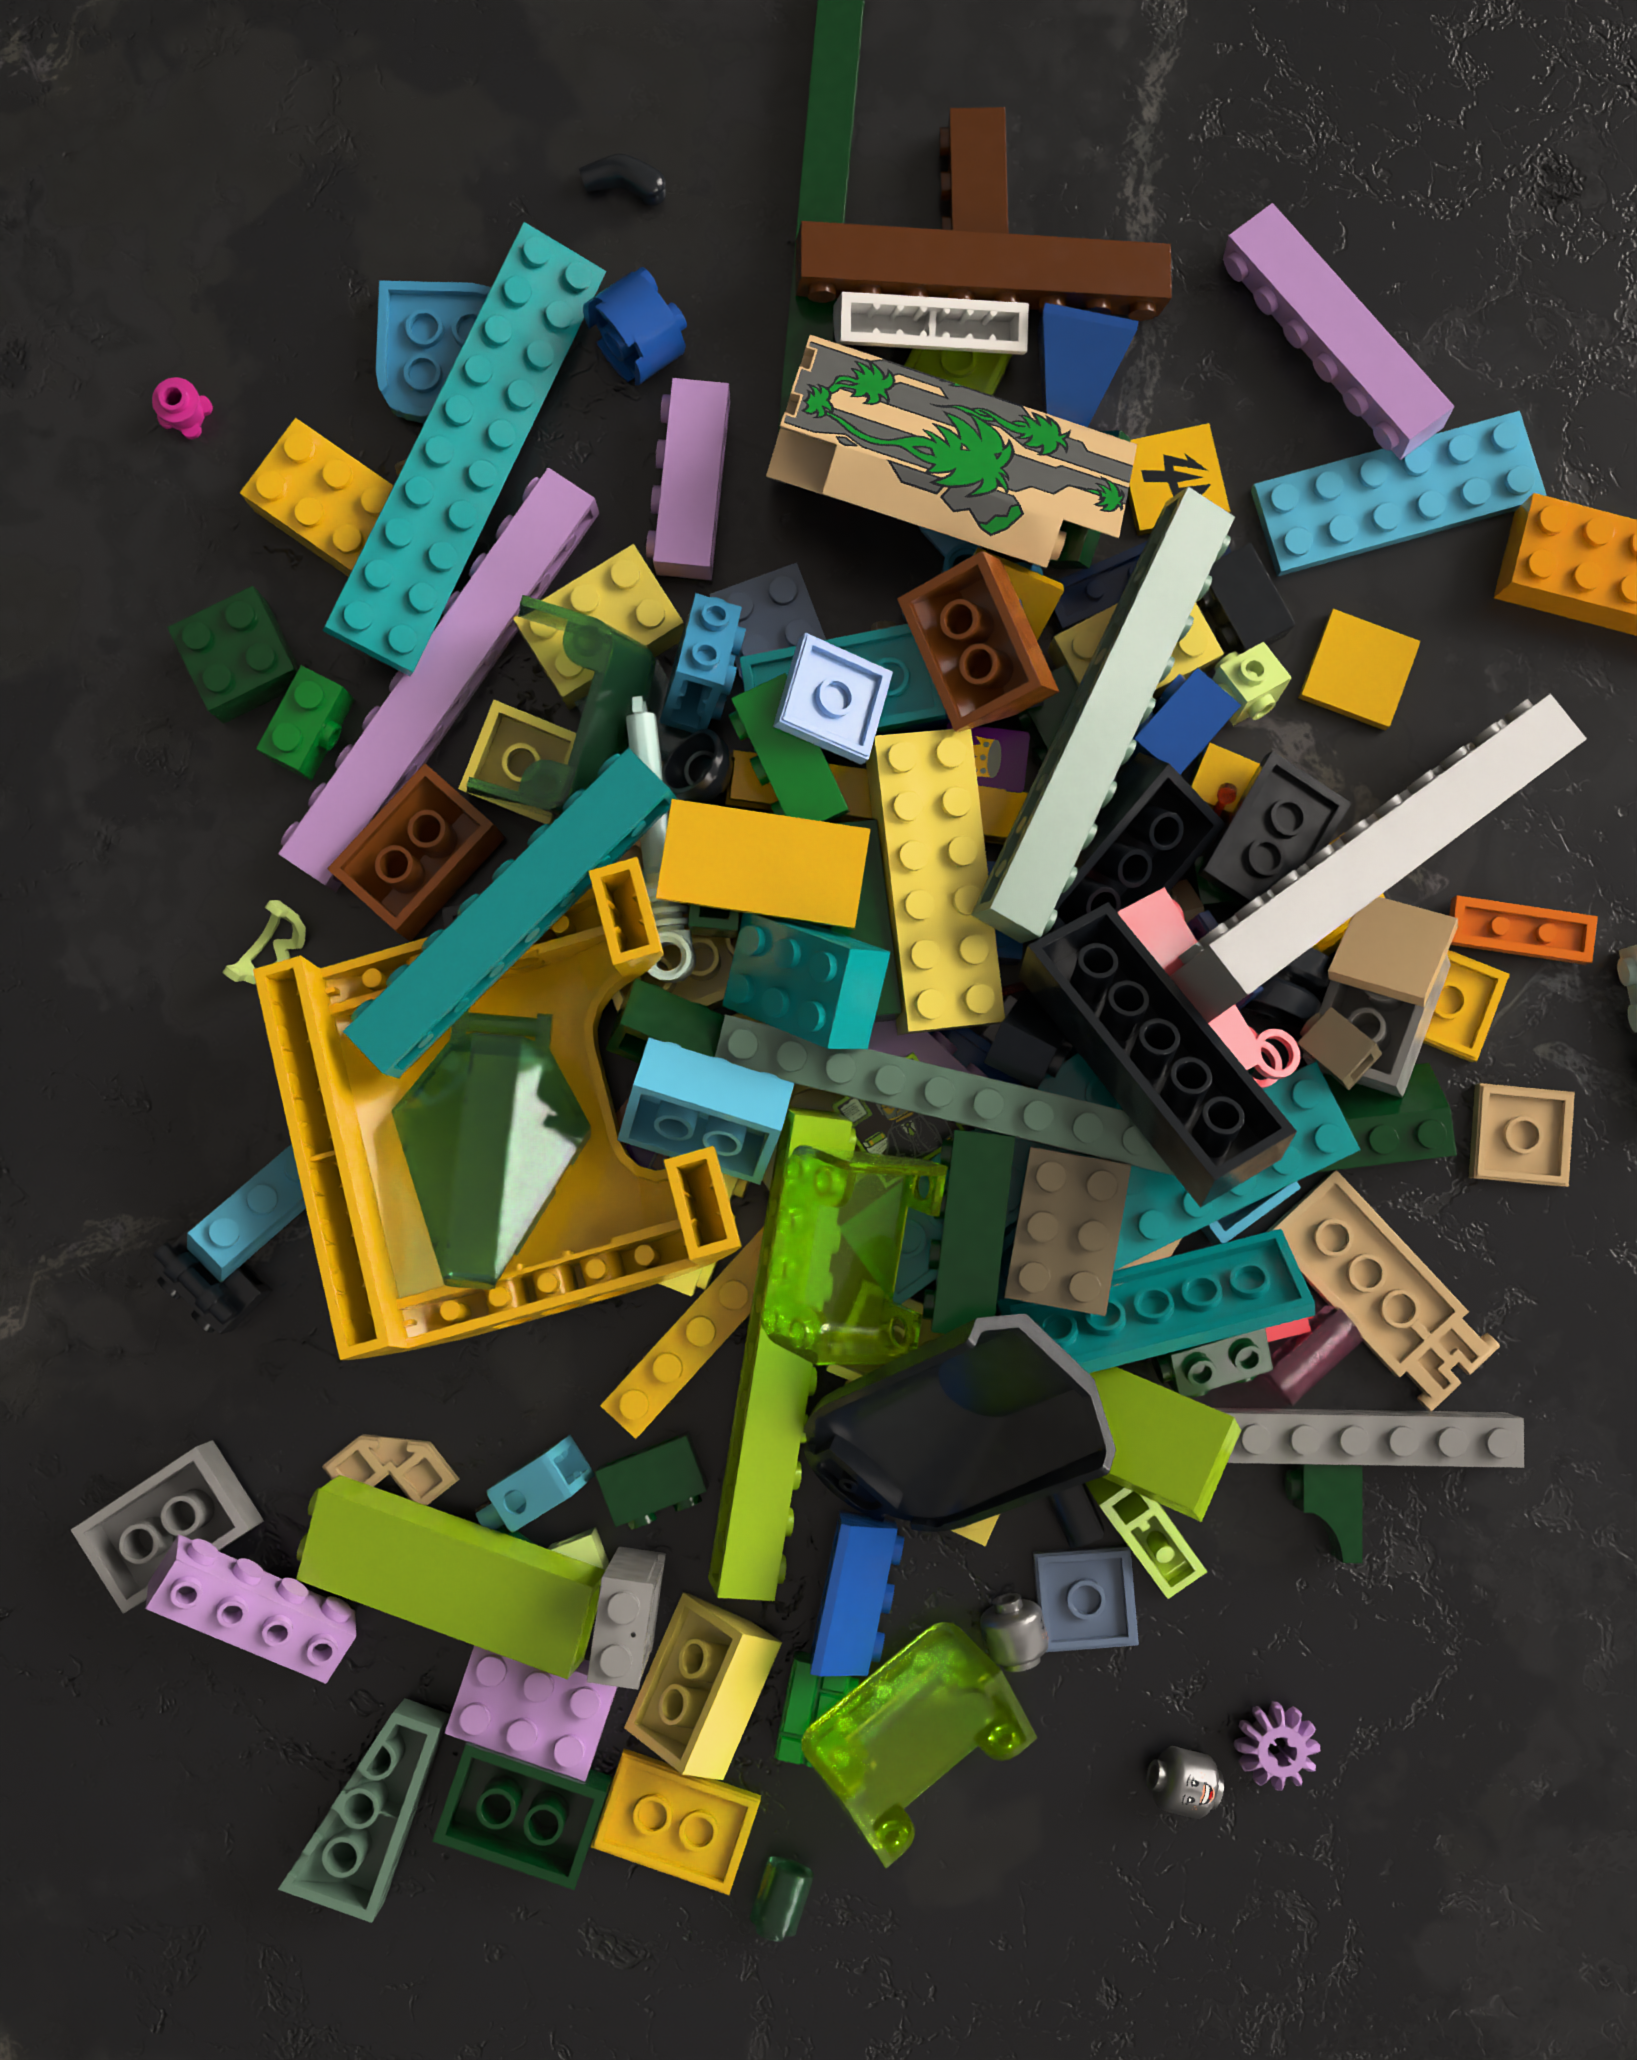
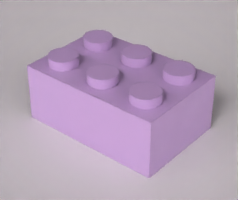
M474 1645L444 1734L585 1782L618 1687L588 1683L587 1676L590 1661L585 1659L567 1680Z

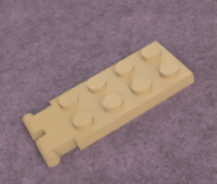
M1331 1170L1266 1231L1282 1229L1304 1279L1394 1376L1401 1377L1405 1373L1423 1392L1417 1397V1400L1429 1412H1432L1461 1384L1460 1380L1451 1371L1456 1364L1467 1375H1471L1500 1347L1499 1343L1488 1333L1479 1337L1462 1319L1469 1311L1337 1170Z

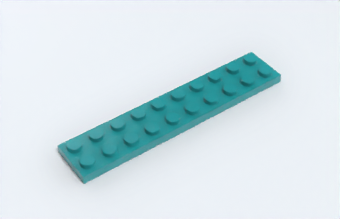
M523 223L322 631L408 676L413 674L584 319L583 305L595 296L606 273L604 269L529 224Z

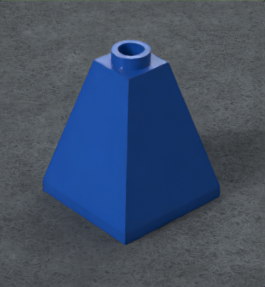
M1045 303L1038 324L1043 413L1088 427L1137 331L1139 321Z

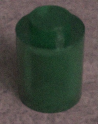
M773 1856L768 1858L749 1917L751 1922L757 1926L756 1932L760 1936L780 1942L784 1940L785 1936H794L796 1934L814 1878L813 1871L808 1867L783 1857Z

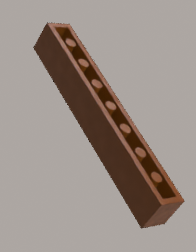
M801 221L796 239V296L808 297L809 300L818 303L833 301L835 298H839L842 292L1029 303V309L1038 310L1040 314H1042L1044 304L1050 303L1106 315H1128L1132 320L1145 321L1158 317L1172 298L1171 244Z

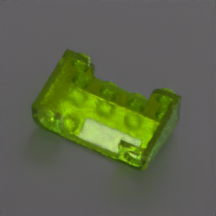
M808 1145L796 1147L785 1164L786 1178L782 1203L777 1214L778 1227L773 1257L769 1263V1283L765 1306L761 1312V1325L768 1338L773 1343L815 1365L887 1364L916 1349L923 1314L893 1301L908 1207L930 1216L940 1215L948 1167L924 1159ZM921 1176H928L930 1182L929 1192L925 1199L921 1197L919 1192ZM898 1319H901L905 1329L904 1339L900 1345L897 1343L894 1335V1327Z

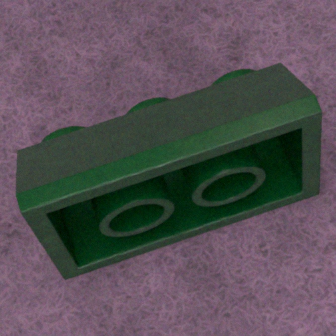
M1430 1063L1415 1064L1403 1098L1357 1083L1350 1090H1347L1331 1075H1323L1361 1150L1317 1172L1457 1155L1450 1106Z

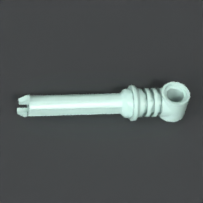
M642 696L632 697V710L634 714L626 716L629 748L662 780V763L656 716L654 713L647 711L646 701H643ZM666 812L640 838L644 867L642 874L661 946L663 948L667 945H677L680 948L682 957L680 964L673 970L663 971L657 962L648 972L651 976L663 982L677 983L685 980L692 974L696 966V954L692 945L691 930H684V927L688 926L689 918H683V915L689 912L688 906L656 898L668 825V814Z

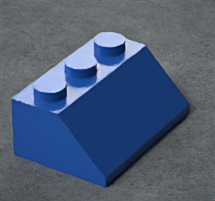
M839 1510L810 1651L811 1675L868 1676L871 1661L880 1662L885 1633L877 1632L880 1614L890 1613L895 1585L887 1583L890 1565L899 1566L904 1545V1536L897 1535L896 1521L884 1519L881 1522L867 1515Z

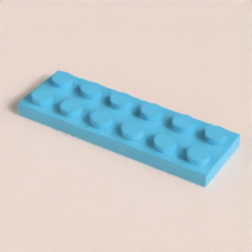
M1520 411L1434 434L1401 460L1391 450L1388 451L1382 448L1254 484L1251 489L1277 577L1516 511L1533 493L1547 496Z

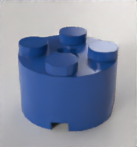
M640 267L635 272H629L583 305V314L588 328L590 329L597 325L602 338L596 342L599 349L617 373L628 382L635 377V385L639 386L685 352L686 345L681 333L687 327L685 317L674 303L670 302L668 305L658 293V287L654 278L644 267Z

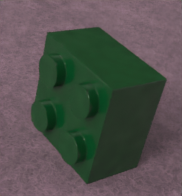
M254 586L167 627L207 710L223 724L286 694L300 668L267 600Z

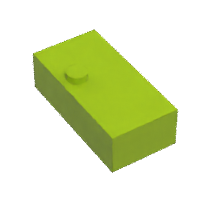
M1116 1366L1089 1373L1095 1380L1116 1448L1110 1472L1102 1477L1202 1522L1241 1432L1235 1417Z

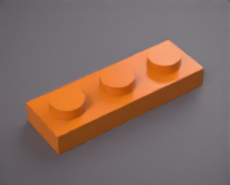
M1458 895L1451 898L1449 916L1458 918V928L1451 945L1582 965L1590 964L1593 961L1598 916Z

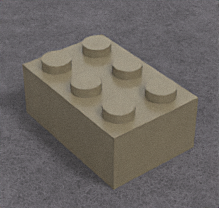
M1029 1148L1004 1298L1106 1316L1131 1165L1039 1148Z

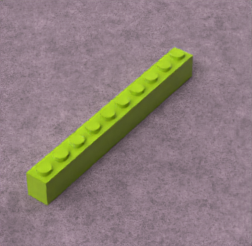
M788 1106L782 1131L777 1142L708 1580L717 1598L775 1601L777 1584H782L785 1579L786 1557L782 1553L785 1537L791 1536L794 1526V1513L790 1507L792 1491H797L801 1483V1463L797 1460L800 1443L804 1444L807 1441L806 1433H803L809 1417L805 1414L808 1396L814 1395L817 1385V1371L813 1367L815 1349L822 1347L825 1335V1325L821 1319L823 1301H828L832 1293L833 1279L831 1272H828L831 1253H836L840 1244V1226L836 1224L839 1205L845 1204L848 1195V1178L844 1176L846 1159L853 1155L856 1145V1130L852 1127L853 1121L839 1112Z

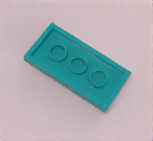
M908 624L823 640L893 672L876 732L948 719L946 710ZM796 646L740 657L745 692L783 673H786L788 676Z

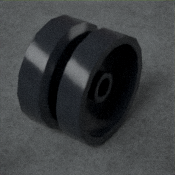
M1308 949L1263 983L1261 986L1264 990L1239 1011L1277 1024L1303 1028L1312 1016L1319 1013L1321 1003L1316 996L1308 990L1315 991L1328 986V969L1333 959L1316 949Z

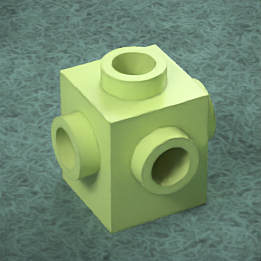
M1262 642L1240 655L1234 651L1223 657L1214 667L1216 673L1212 680L1241 704V707L1229 719L1234 726L1248 717H1251L1252 720H1257L1270 712L1292 677L1267 645Z

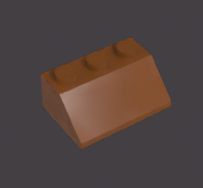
M981 551L897 598L955 732H961L1017 715L1059 693V689L1002 560Z
M424 763L327 869L390 927L411 942L506 837L489 819Z

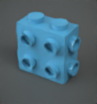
M695 593L677 647L659 723L694 733L700 729H707L711 718L720 720L726 696L731 692L737 667L734 666L735 657L740 653L746 628L738 626L741 606L727 603L717 597H707Z

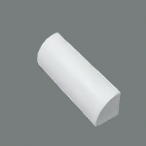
M842 292L833 306L834 335L836 343L844 345L1024 355L1027 352L1029 303Z

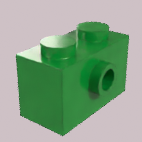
M301 665L256 749L270 761L312 782L328 750H331L337 743L341 734L342 724L355 699L343 686Z

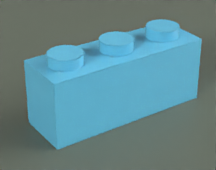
M292 1144L187 1233V1249L220 1283L306 1209Z

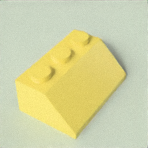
M682 1593L624 1728L681 1774L723 1780L782 1642L745 1618L691 1594Z

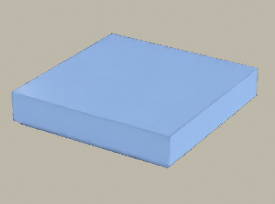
M804 633L797 642L773 727L862 765L869 759L893 672L808 633Z

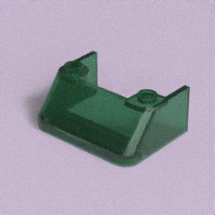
M522 595L518 617L565 631L562 643L568 659L577 666L593 670L595 673L568 765L552 760H539L532 763L524 771L518 791L469 777L466 787L467 793L557 819L564 812L563 806L567 799L579 789L586 790L599 777L598 771L607 759L615 754L622 755L629 748L626 716L634 714L632 710V697L642 696L643 701H646L655 672V659L646 645L597 618Z

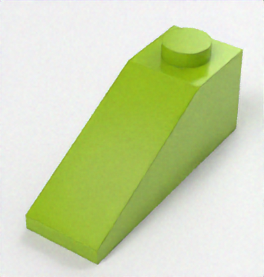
M1103 1477L1085 1483L1100 1508L1167 1599L1207 1573L1205 1567L1160 1503Z

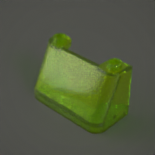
M940 1622L924 1630L813 1722L803 1735L801 1749L868 1847L882 1865L887 1868L906 1852L915 1836V1827L904 1808L977 1746L990 1758L1004 1761L1020 1754L1037 1739V1736L1002 1670L960 1627L954 1623Z

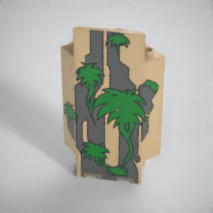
M810 335L786 411L780 424L779 435L766 477L1021 559L1023 562L1047 568L1049 560L1057 561L1063 549L1067 534L1060 530L1063 520L1119 538L1137 444Z

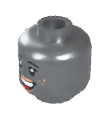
M1017 1593L1003 1594L994 1598L992 1601L993 1606L982 1614L980 1620L987 1656L993 1663L1001 1665L1005 1671L1009 1672L1025 1671L1037 1666L1040 1663V1657L1048 1649V1636L1040 1606L1033 1601L1021 1599V1595Z
M1170 1746L1161 1753L1157 1760L1154 1759L1148 1767L1147 1787L1152 1790L1156 1805L1163 1811L1201 1819L1210 1810L1216 1809L1221 1802L1224 1791L1223 1774L1217 1769V1765L1212 1757L1207 1754Z

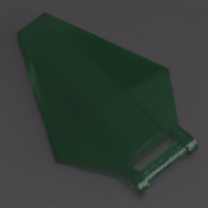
M469 1008L451 1026L449 1042L391 1111L431 1245L437 1259L443 1283L446 1286L485 1290L495 1289L496 1283L512 1257L519 1254L556 1194V1186L568 1166H573L591 1137V1125L550 1051L553 1033V1014L538 1013L537 1018L470 1013ZM524 1036L535 1037V1041L530 1040Z

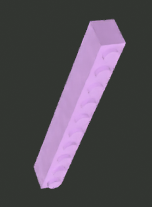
M547 468L541 478L535 477L528 484L522 496V501L524 502L515 516L508 515L502 521L496 533L497 541L489 553L480 554L473 563L469 572L471 579L461 592L455 591L449 597L442 612L445 616L433 631L413 674L408 676L401 671L396 673L389 686L391 693L381 707L375 706L366 716L362 725L364 730L355 745L349 744L342 750L335 763L337 770L327 784L321 783L312 793L308 802L310 809L300 823L298 821L294 822L284 833L281 840L283 848L278 854L334 892H337L342 882L327 868L419 768L428 761L517 633L518 628L513 617L535 605L540 600L599 515L596 500L593 496L552 469Z

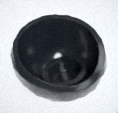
M700 729L690 734L667 756L662 767V781L670 788L678 800L704 803L716 798L720 793H724L731 783L733 763L727 744L717 733L709 729Z

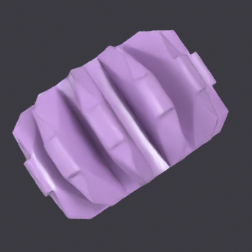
M1272 1701L1269 1707V1715L1267 1716L1259 1706L1253 1707L1252 1713L1257 1720L1253 1724L1246 1720H1241L1238 1725L1248 1736L1234 1740V1747L1239 1752L1244 1753L1239 1760L1240 1766L1245 1772L1253 1771L1252 1778L1260 1786L1267 1783L1270 1779L1275 1790L1282 1791L1285 1786L1286 1777H1289L1296 1786H1301L1302 1777L1298 1772L1302 1768L1308 1772L1316 1771V1765L1307 1757L1308 1755L1320 1752L1319 1743L1316 1740L1310 1739L1316 1730L1314 1725L1309 1720L1301 1721L1302 1713L1294 1706L1284 1713L1282 1706L1278 1702ZM1281 1737L1286 1742L1285 1747L1278 1746L1280 1752L1272 1754L1268 1749L1269 1745L1273 1744L1276 1746L1277 1744L1274 1740Z

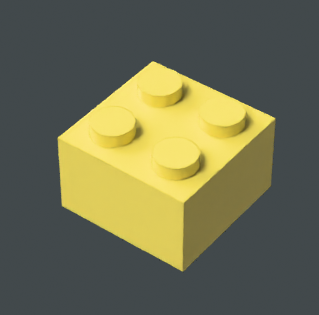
M493 700L458 789L543 824L551 825L555 820L586 739L580 734Z

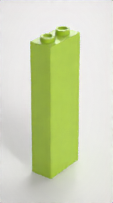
M342 1475L337 1476L323 1487L317 1488L308 1506V1515L312 1516L309 1530L302 1538L297 1550V1560L301 1562L296 1580L567 1680L583 1662L597 1613L601 1580L605 1569Z

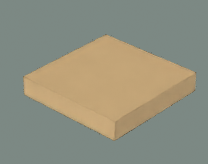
M1377 897L1352 916L1328 969L1329 980L1424 1007L1458 928V918Z
M1483 1083L1475 1084L1469 1178L1569 1187L1575 1092Z

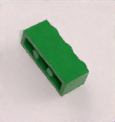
M786 673L731 698L737 711L728 715L741 741L750 738L757 753V756L749 759L755 774L762 786L771 783L778 798V801L770 804L774 814L830 822L850 812L821 748L773 727L787 680Z

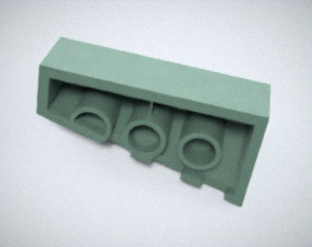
M406 1698L403 1699L391 1714L278 1890L371 1923L374 1921L385 1902L450 1714Z

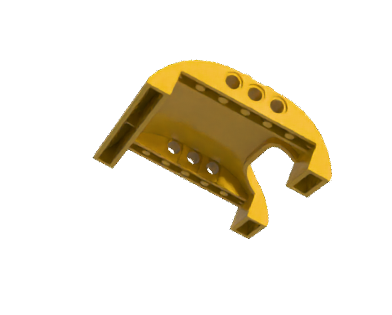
M637 857L588 871L593 889L588 890L399 1078L383 1074L343 1031L352 1023L351 1015L362 1003L369 999L375 1000L388 987L386 981L397 968L404 964L410 965L423 952L421 947L428 937L324 968L317 967L300 955L253 969L340 1360H354L405 1352L511 1327L679 1277L719 1261L742 1247L714 1146L665 1159L666 1169L655 1171L638 1165L630 1157L624 1143L617 1140L620 1129L599 1051L598 1026L602 1012L614 994L628 983L646 973L664 954Z

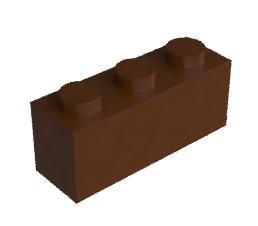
M1005 107L950 108L948 126L939 128V157H947L948 171L940 172V201H948L949 216H941V229L1009 234Z

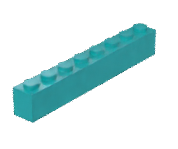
M629 748L622 755L615 754L607 759L598 771L599 777L586 790L579 789L573 793L563 806L564 812L551 825L544 824L539 827L527 842L529 847L516 860L509 859L504 862L493 874L492 880L494 882L481 895L474 894L465 900L457 910L458 917L445 930L439 929L431 934L421 947L423 952L410 965L404 964L397 968L386 981L388 987L375 1000L369 999L353 1012L350 1018L352 1023L343 1032L383 1074L399 1078L592 887L588 871L616 863L670 809L671 800L677 799V797Z

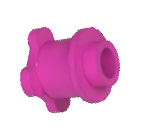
M168 378L159 383L152 396L153 409L157 413L158 422L163 428L179 430L185 438L191 440L201 435L202 429L200 426L205 416L212 413L213 406L206 396H199L193 384L183 378Z

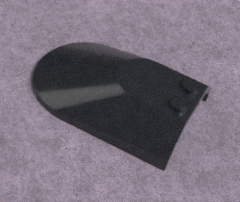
M1027 1314L975 1318L824 1396L812 1409L803 1433H806L808 1444L804 1451L806 1459L816 1476L833 1494L854 1509L881 1522L884 1521L886 1515L911 1521L912 1530L929 1532L962 1528L1105 1476L1110 1472L1116 1452L1094 1378Z

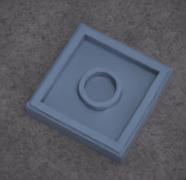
M1128 1544L1033 1552L1036 1601L1042 1610L1048 1636V1649L1046 1652L1139 1645L1131 1549Z

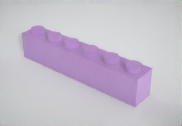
M1273 203L1228 236L1223 260L1230 276L1238 282L1242 281L1253 293L1254 300L1259 309L1266 315L1271 314L1283 327V332L1289 343L1295 348H1301L1313 361L1314 369L1319 377L1325 382H1331L1343 395L1346 407L1352 414L1361 416L1373 429L1374 437L1382 448L1388 451L1391 450L1401 460L1444 428L1455 406Z

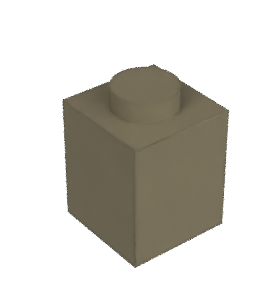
M1332 1007L1323 1015L1316 1013L1312 1016L1300 1032L1302 1038L1298 1045L1302 1051L1314 1062H1317L1322 1069L1347 1090H1350L1382 1055L1374 1041Z

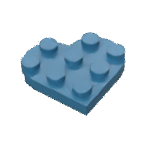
M379 281L376 376L378 388L393 414L406 420L425 423L491 287L463 282Z

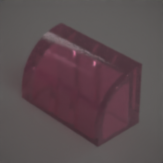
M1326 1305L1309 1320L1311 1332L1292 1336L1271 1355L1273 1370L1262 1373L1265 1379L1291 1406L1300 1400L1363 1341V1337L1357 1327L1339 1307Z

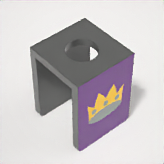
M947 723L945 730L953 729L952 724ZM982 726L971 728L978 786L1006 789L1008 792L1015 793L1023 792L1030 740L1029 733Z

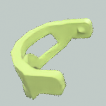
M269 900L265 908L272 914L263 933L237 963L227 965L223 970V974L231 980L256 984L253 969L256 968L251 961L272 938L281 918L292 924L293 933L291 939H276L273 941L277 957L276 962L290 959L289 949L303 948L306 927L299 918V915L281 901Z

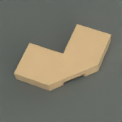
M362 1434L322 1466L332 1480L342 1475L373 1487L390 1474L409 1500L426 1506L459 1480L458 1476L430 1441Z

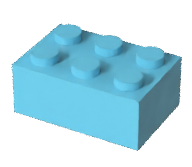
M648 1038L617 1140L669 1157H676L714 1146L722 1173L760 1185L782 1131L794 1083L780 1079L771 1073L758 1072L732 1064L723 1058L710 1057L684 1049L672 1042H662Z

